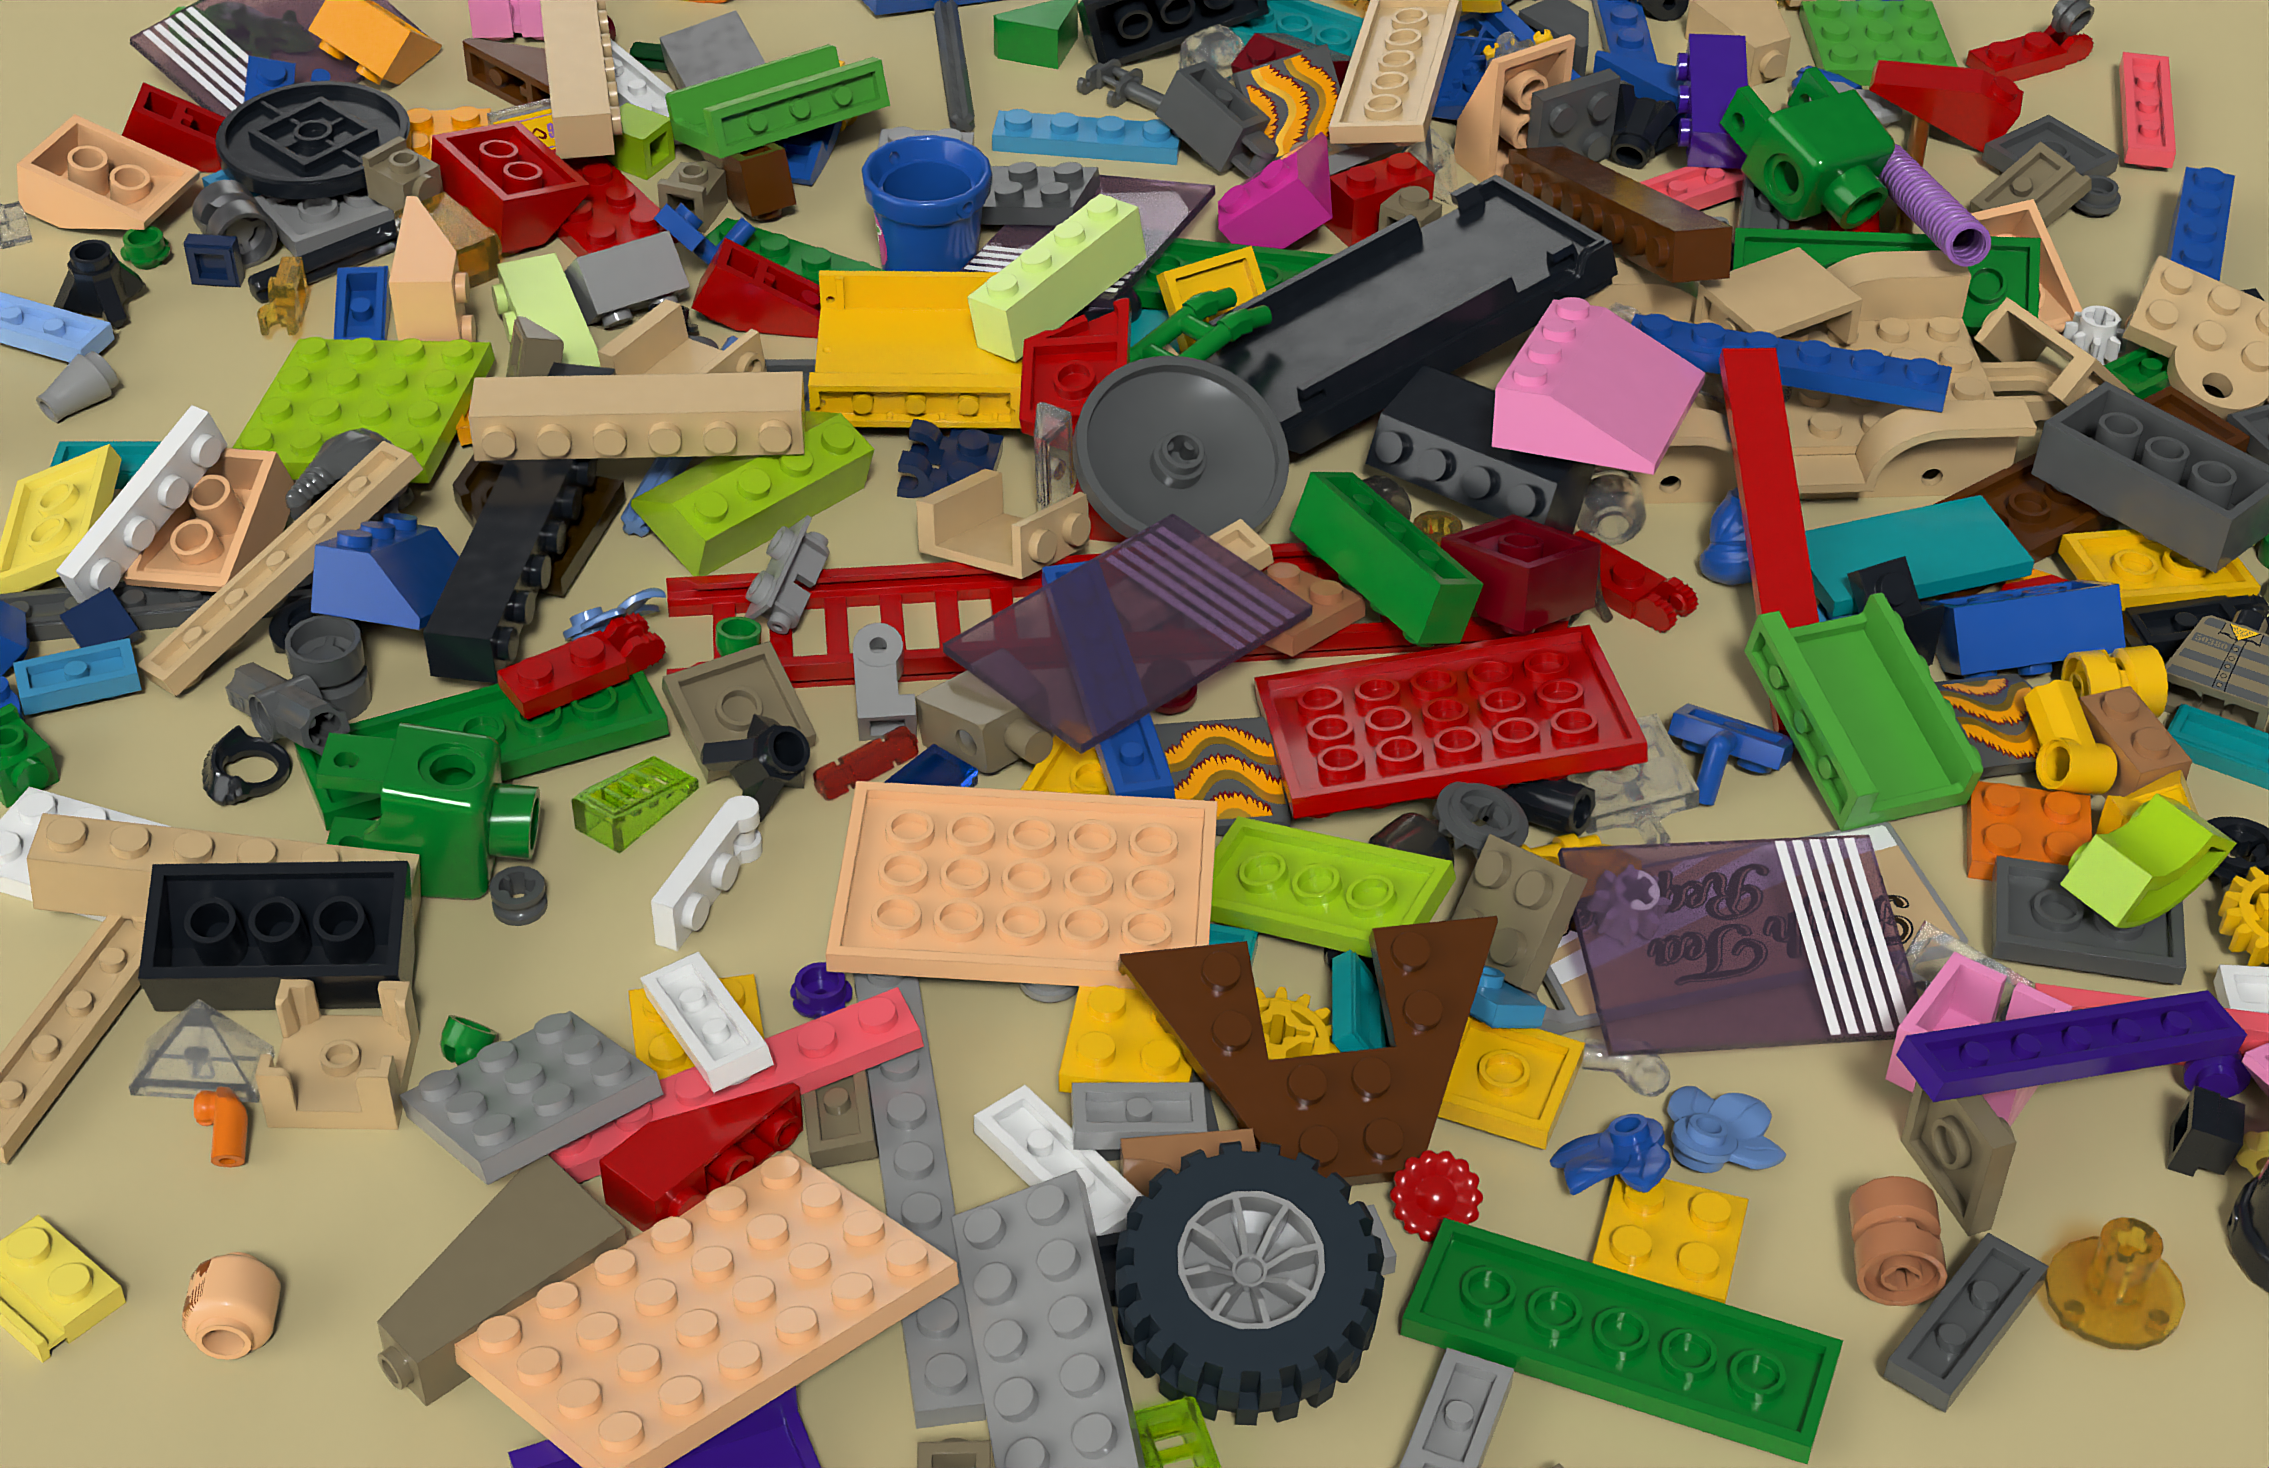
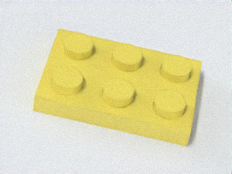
M110 444L17 481L0 541V594L34 591L47 581L59 577L56 570L112 502L122 459Z

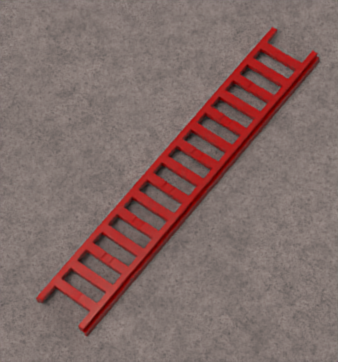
M1450 534L1427 536L1441 547V537ZM1304 542L1269 544L1274 559L1273 564L1280 562L1295 564L1300 570L1311 575L1342 584L1338 578V573L1324 560L1310 554ZM1147 551L1162 562L1168 560L1157 551ZM1124 552L1069 555L1049 565L1097 560L1108 593L1129 582L1128 579L1107 566L1105 563L1114 560L1137 577L1143 574L1118 557ZM1125 552L1150 570L1156 567L1135 552ZM959 562L822 569L816 584L811 588L795 579L794 583L811 593L804 610H825L827 654L793 656L792 629H789L787 634H778L769 629L770 642L793 688L855 685L853 653L849 651L847 607L880 605L881 623L894 627L902 637L904 667L898 682L951 679L1001 653L1007 654L1028 675L1070 672L1042 586V569L1023 579ZM1267 566L1266 568L1260 570L1259 572L1253 574L1252 576L1246 578L1245 580H1243V581H1241V582H1244V581H1246L1247 579H1249V578H1251V577H1253V576H1255V575H1257V574L1263 572V571L1266 570L1269 566ZM759 573L666 578L669 617L713 615L714 659L720 658L721 656L717 652L715 643L716 625L722 619L736 617L737 613L747 612L751 602L746 599V593ZM1045 596L1050 641L1018 643L1013 598ZM990 599L995 645L962 647L958 601ZM935 602L939 648L906 650L902 604ZM1380 614L1381 622L1350 624L1292 657L1261 643L1251 648L1215 624L1216 631L1247 651L1239 656L1205 632L1185 634L1182 616L1160 628L1161 635L1129 637L1121 629L1134 668L1153 667L1161 663L1198 665L1418 652L1520 636L1504 632L1501 629V625L1481 617H1470L1460 643L1434 644L1433 647H1421L1406 640L1402 635L1403 631L1388 617ZM1568 621L1553 622L1536 628L1534 633L1568 628ZM697 662V663L694 664L693 666H696V665H699V664H702V663H705V662ZM687 668L667 669V675Z

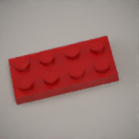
M604 156L562 159L590 184V193L554 233L577 257L667 231L653 219L661 209ZM671 234L674 244L678 243L679 241Z

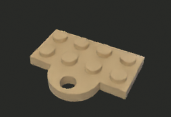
M2159 255L2150 271L2122 338L2168 357L2167 374L2170 385L2225 421L2228 414L2262 406L2265 401L2269 402V303ZM2203 385H2211L2218 388L2225 398H2217L2206 392Z

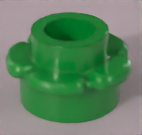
M148 226L144 230L130 229L123 236L124 247L120 251L121 257L125 261H131L138 269L156 268L170 254L169 242L164 238L163 232L157 227Z

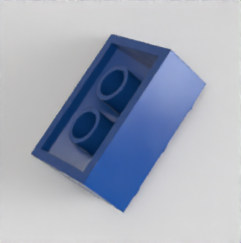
M388 513L384 514L383 520L379 522H362L361 527L357 530L337 531V537L315 545L311 612L416 630L426 627L459 556L437 527L418 525V518L409 514Z
M2077 579L1920 602L1922 609L1944 604L1945 613L1935 653L1943 672L1963 675V679L1997 676V670L2016 667L2018 675L2043 674L2053 671L2052 662L2063 661L2072 652L2105 649L2108 654H2111L2117 648L2126 647L2119 584Z

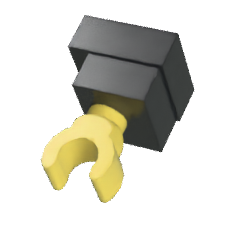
M2194 1086L2170 1128L2167 1169L2191 1177L2194 1176L2199 1167L2224 1175L2235 1158L2239 1165L2247 1168L2255 1177L2262 1171L2269 1158V1131L2259 1133L2248 1131L2244 1133L2245 1104L2222 1097L2220 1093Z

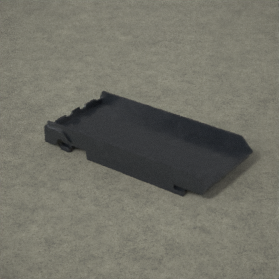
M1494 175L1478 185L1470 182L1450 193L1452 202L1458 206L1457 209L1420 228L1416 217L1410 214L1209 321L1208 324L1215 327L1217 321L1230 312L1242 308L1251 309L1261 305H1266L1272 314V321L1269 325L1253 329L1251 333L1242 335L1233 342L1230 341L1206 361L1232 372L1253 387L1265 399L1279 420L1285 434L1288 450L1303 454L1385 409L1423 365H1430L1450 373L1536 326L1553 299L1560 300L1567 297L1585 299L1613 284L1612 277L1618 275L1612 241L1498 175Z

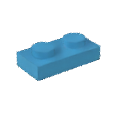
M130 638L13 662L24 716L44 711H56L67 706L104 698H115L123 694L142 690Z

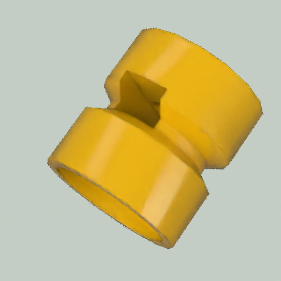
M2152 645L2117 648L2110 657L2105 649L2072 652L2064 660L2061 680L2072 682L2078 699L2087 695L2131 686L2157 718L2164 712L2168 696L2167 672L2160 653Z

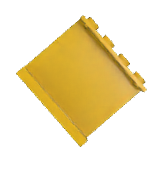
M819 270L821 310L815 372H809L810 411L841 413L853 427L911 428L913 419L931 422L938 428L1021 429L1019 409L1023 357L1014 362L978 348L967 296L998 272Z

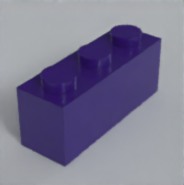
M1689 34L1686 53H1678L1676 63V81H1684V85H1679L1677 113L1685 114V118H1680L1678 146L1686 147L1687 167L1741 169L1747 155L1720 124V121L1737 89L1748 86L1746 37L1741 35Z

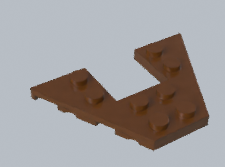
M1497 916L1372 929L1369 943L1390 1047L1269 1060L1247 941L1124 953L1119 955L1117 965L1121 975L1127 974L1156 1012V1021L1166 1033L1172 1034L1182 1046L1183 1056L1210 1091L1215 1090L1236 1117L1238 1120L1237 1127L1239 1129L1253 1128L1256 1149L1260 1150L1261 1142L1281 1145L1280 1156L1296 1160L1299 1152H1303L1320 1160L1318 1167L1320 1175L1327 1178L1331 1173L1337 1172L1351 1186L1394 1181L1395 1173L1404 1169L1405 1161L1408 1158H1419L1422 1152L1428 1149L1497 927L1498 918Z

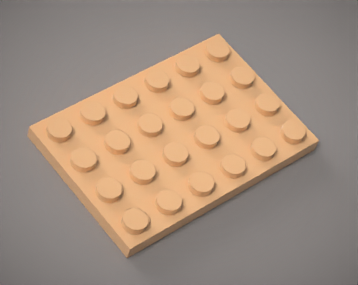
M856 781L826 949L827 972L1099 987L1111 985L1117 988L1137 989L1127 974L1122 976L1118 971L1117 964L1120 954L1209 945L1218 801Z
M787 1149L777 1156L765 1160L761 1165L728 1184L714 1189L705 1196L706 1198L680 1217L670 1216L658 1221L653 1227L626 1241L625 1245L602 1253L594 1263L567 1279L543 1287L536 1297L505 1315L494 1316L485 1320L476 1332L455 1344L456 1364L582 1468H664L958 1285L957 1262Z

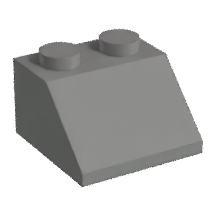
M669 230L577 257L564 271L587 326L599 322L603 323L604 328L621 325L633 319L631 312L649 308L651 304H660L665 299L678 303L677 298L690 287Z

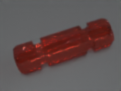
M899 726L883 735L885 741L882 742L880 738H876L839 757L838 761L840 764L836 765L835 761H831L817 768L813 773L815 790L825 800L832 801L848 793V785L855 789L856 781L869 782L894 768L893 762L901 765L915 758L919 753L916 735L912 734L906 726Z

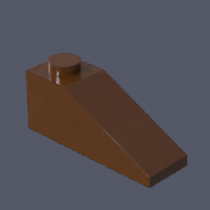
M467 38L462 41L469 82L529 114L551 108L544 48L476 38Z
M772 142L721 159L699 150L705 161L712 162L718 169L725 170L727 195L737 209L754 217V219L766 220L775 218L782 214V208L796 205L785 148Z

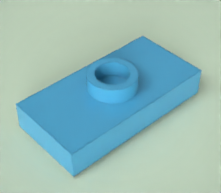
M1484 965L1470 1015L1491 1028L1536 1029L1541 1027L1547 1006L1504 981L1505 974L1502 971Z

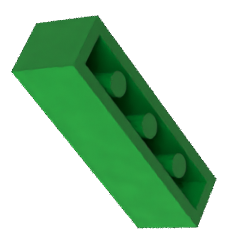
M1310 472L1289 529L1307 545V551L1313 556L1324 560L1338 573L1340 581L1355 588L1368 599L1370 607L1396 624L1403 631L1402 635L1409 642L1421 647H1433L1434 644L1460 643L1484 584L1353 472Z

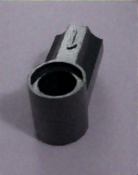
M1540 779L1510 784L1508 787L1500 789L1520 805L1528 822L1567 834L1574 833L1578 837L1589 827L1590 818L1596 806L1594 789L1565 779L1553 781ZM1485 816L1482 820L1487 822L1489 817Z

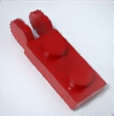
M2050 24L2044 32H2030L2025 36L2002 42H1993L1988 46L1969 50L1966 65L1969 68L1984 69L1995 76H2005L2015 82L2063 69L2066 65L2085 59L2092 52L2094 42L2091 37L2084 33L2068 36L2065 32L2058 33Z
M1581 529L1573 534L1601 544L1595 600L1630 620L1634 618L1649 628L1653 627L1655 631L1658 630L1660 633L1662 631L1666 632L1676 625L1675 622L1678 620L1676 616L1678 614L1681 617L1683 615L1686 617L1697 609L1696 606L1699 605L1697 603V593L1688 584L1684 585L1680 579L1676 577L1667 579Z
M632 612L630 615L627 613L625 617L620 616L612 619L603 632L599 630L498 670V684L521 715L528 720L629 679V675L647 669L649 665L653 666L655 663H659V660L663 658V654L666 653L665 642L656 633L648 632L650 628L647 625L648 622L639 613L634 614Z

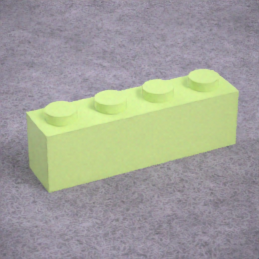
M1099 194L967 296L978 348L1017 362L1023 357L1024 339L1045 330L1058 329L1147 258L1138 206L1117 200L1111 196Z
M556 253L497 264L499 284L491 286L492 297L497 314H502L504 329L509 343L512 340L514 320L517 319V316L526 317L562 339L564 349L561 363L601 367L597 353L598 349Z

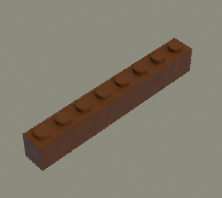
M1564 146L1509 149V164L1504 168L1503 179L1612 241L1614 253L1671 283L1730 278L1732 226Z

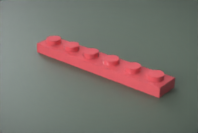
M893 988L764 1039L768 1045L774 1065L752 1075L743 1083L728 1086L713 1093L694 1066L659 1080L663 1091L662 1096L562 1146L548 1155L579 1184L601 1175L599 1160L648 1122L792 1082L800 1087V1094L803 1095L924 1047L920 1028L899 988Z

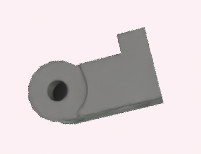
M868 624L858 631L853 641L859 741L917 737L915 694L899 695L898 680L903 673L904 667L902 637L894 627L888 624Z

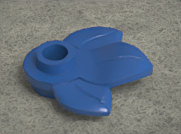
M1627 1114L1613 1120L1604 1132L1582 1136L1563 1145L1550 1159V1164L1555 1168H1564L1566 1184L1572 1195H1576L1595 1183L1620 1174L1621 1179L1628 1186L1639 1192L1646 1193L1664 1177L1670 1168L1671 1158L1669 1152L1662 1147L1665 1143L1662 1125L1657 1120L1640 1114Z

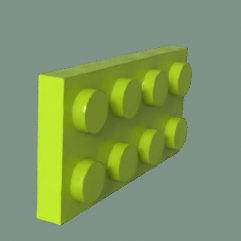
M1238 816L1215 849L1211 921L1343 952L1352 950L1357 955L1372 958L1369 937L1373 928L1429 923L1455 882L1456 875L1453 863L1450 860Z

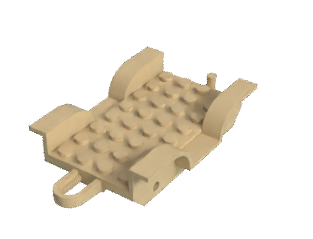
M1941 250L1870 252L1843 259L1827 268L1830 273L1863 299L1855 342L1846 344L1821 322L1779 337L1800 342L1817 340L1827 343L1830 347L1854 351L1871 349L1882 353L1884 356L1908 360L1925 358L1936 362L1938 365L1952 367L1943 412L1782 385L1800 500L1953 495L2012 466L2019 437L2035 436L2037 427L2034 421L2048 420L2066 408L2047 391L2062 373V370L2035 361L1980 362L1962 319L1971 280L1968 267L1954 264ZM1615 258L1618 275L1612 277L1613 284L1584 299L1590 305L1606 307L1630 324L1635 314L1645 316L1648 314H1662L1671 320L1694 324L1698 284L1696 281L1671 283L1626 258ZM1705 372L1704 384L1654 475L1595 465L1593 477L1624 504L1722 502L1727 492L1738 487L1721 375ZM2036 391L2043 395L1995 396L1994 392ZM1930 469L1940 470L1939 474L1932 479L1922 478V475ZM1669 476L1679 478L1672 486H1662L1660 484L1664 478Z

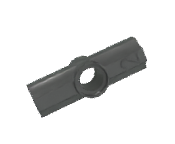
M252 662L236 668L231 683L225 687L230 705L251 717L257 732L267 743H272L286 737L322 756L329 732L347 734L350 731L346 711L325 701L318 686L307 674H301L287 680Z

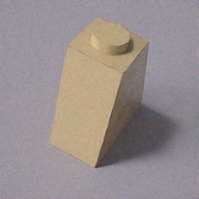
M1690 0L1685 39L1688 40L1689 34L1745 36L1748 85L1752 87L1785 77L1791 35L1775 0Z

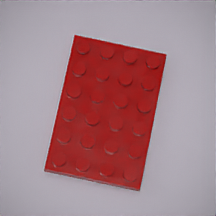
M1590 625L1254 677L1256 698L1262 717L1265 718L1271 733L1279 773L1294 819L1303 817L1324 818L1332 815L1334 812L1365 807L1380 809L1388 807L1393 803L1422 798L1438 799L1440 792L1447 785L1457 781L1481 783L1503 789L1515 783L1540 779L1560 780L1572 774L1597 770L1617 771L1628 765L1648 762L1647 740Z

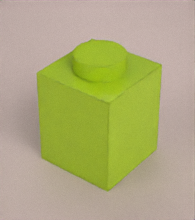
M628 102L620 107L622 135L613 136L615 155H605L604 157L618 170L648 180L676 159L670 118Z

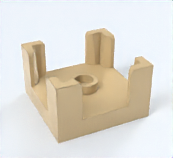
M281 979L275 1001L283 1036L277 1062L274 1065L270 1054H261L255 1073L268 1128L398 1130L403 1110L399 1095L407 1092L420 1035L410 981L379 982L378 994L383 1016L321 1015L315 985L311 980Z

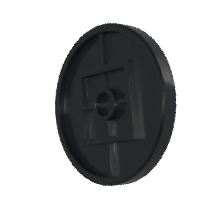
M311 81L275 88L245 101L223 120L217 131L215 141L218 160L223 172L230 180H236L245 185L249 191L283 199H318L342 195L367 187L362 156L398 136L404 138L407 148L411 149L412 133L406 110L388 94L357 83Z

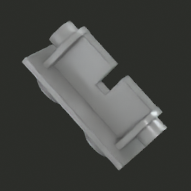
M808 515L792 527L782 526L776 532L766 551V554L772 557L766 571H761L755 577L746 593V599L751 603L744 617L754 620L761 615L768 619L767 626L769 629L778 634H787L789 629L795 628L798 625L811 595L810 592L795 584V579L810 588L814 586L830 553L827 547L828 539L818 532H806L812 519Z

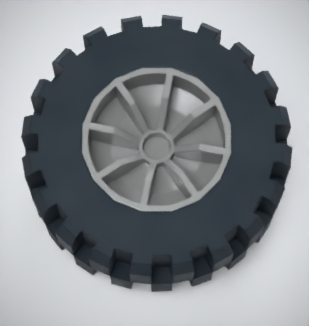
M1240 1141L1220 1143L1219 1155L1207 1158L1205 1152L1199 1149L1181 1157L1180 1173L1176 1175L1170 1168H1164L1149 1181V1198L1145 1195L1136 1197L1127 1213L1126 1230L1120 1232L1116 1251L1115 1306L1118 1307L1117 1325L1123 1344L1133 1345V1363L1144 1378H1151L1156 1373L1160 1376V1394L1175 1405L1179 1404L1184 1396H1187L1196 1401L1195 1415L1215 1421L1218 1410L1236 1413L1235 1425H1257L1258 1413L1272 1411L1274 1420L1278 1423L1296 1418L1300 1401L1304 1399L1307 1400L1310 1406L1314 1408L1319 1407L1333 1397L1336 1380L1341 1383H1348L1358 1370L1362 1352L1369 1349L1375 1331L1385 1278L1381 1275L1384 1262L1381 1238L1371 1235L1373 1217L1364 1202L1356 1201L1351 1205L1348 1203L1351 1185L1337 1172H1333L1325 1178L1318 1173L1320 1160L1303 1152L1298 1153L1296 1160L1280 1156L1281 1145L1261 1142L1260 1152L1242 1151Z

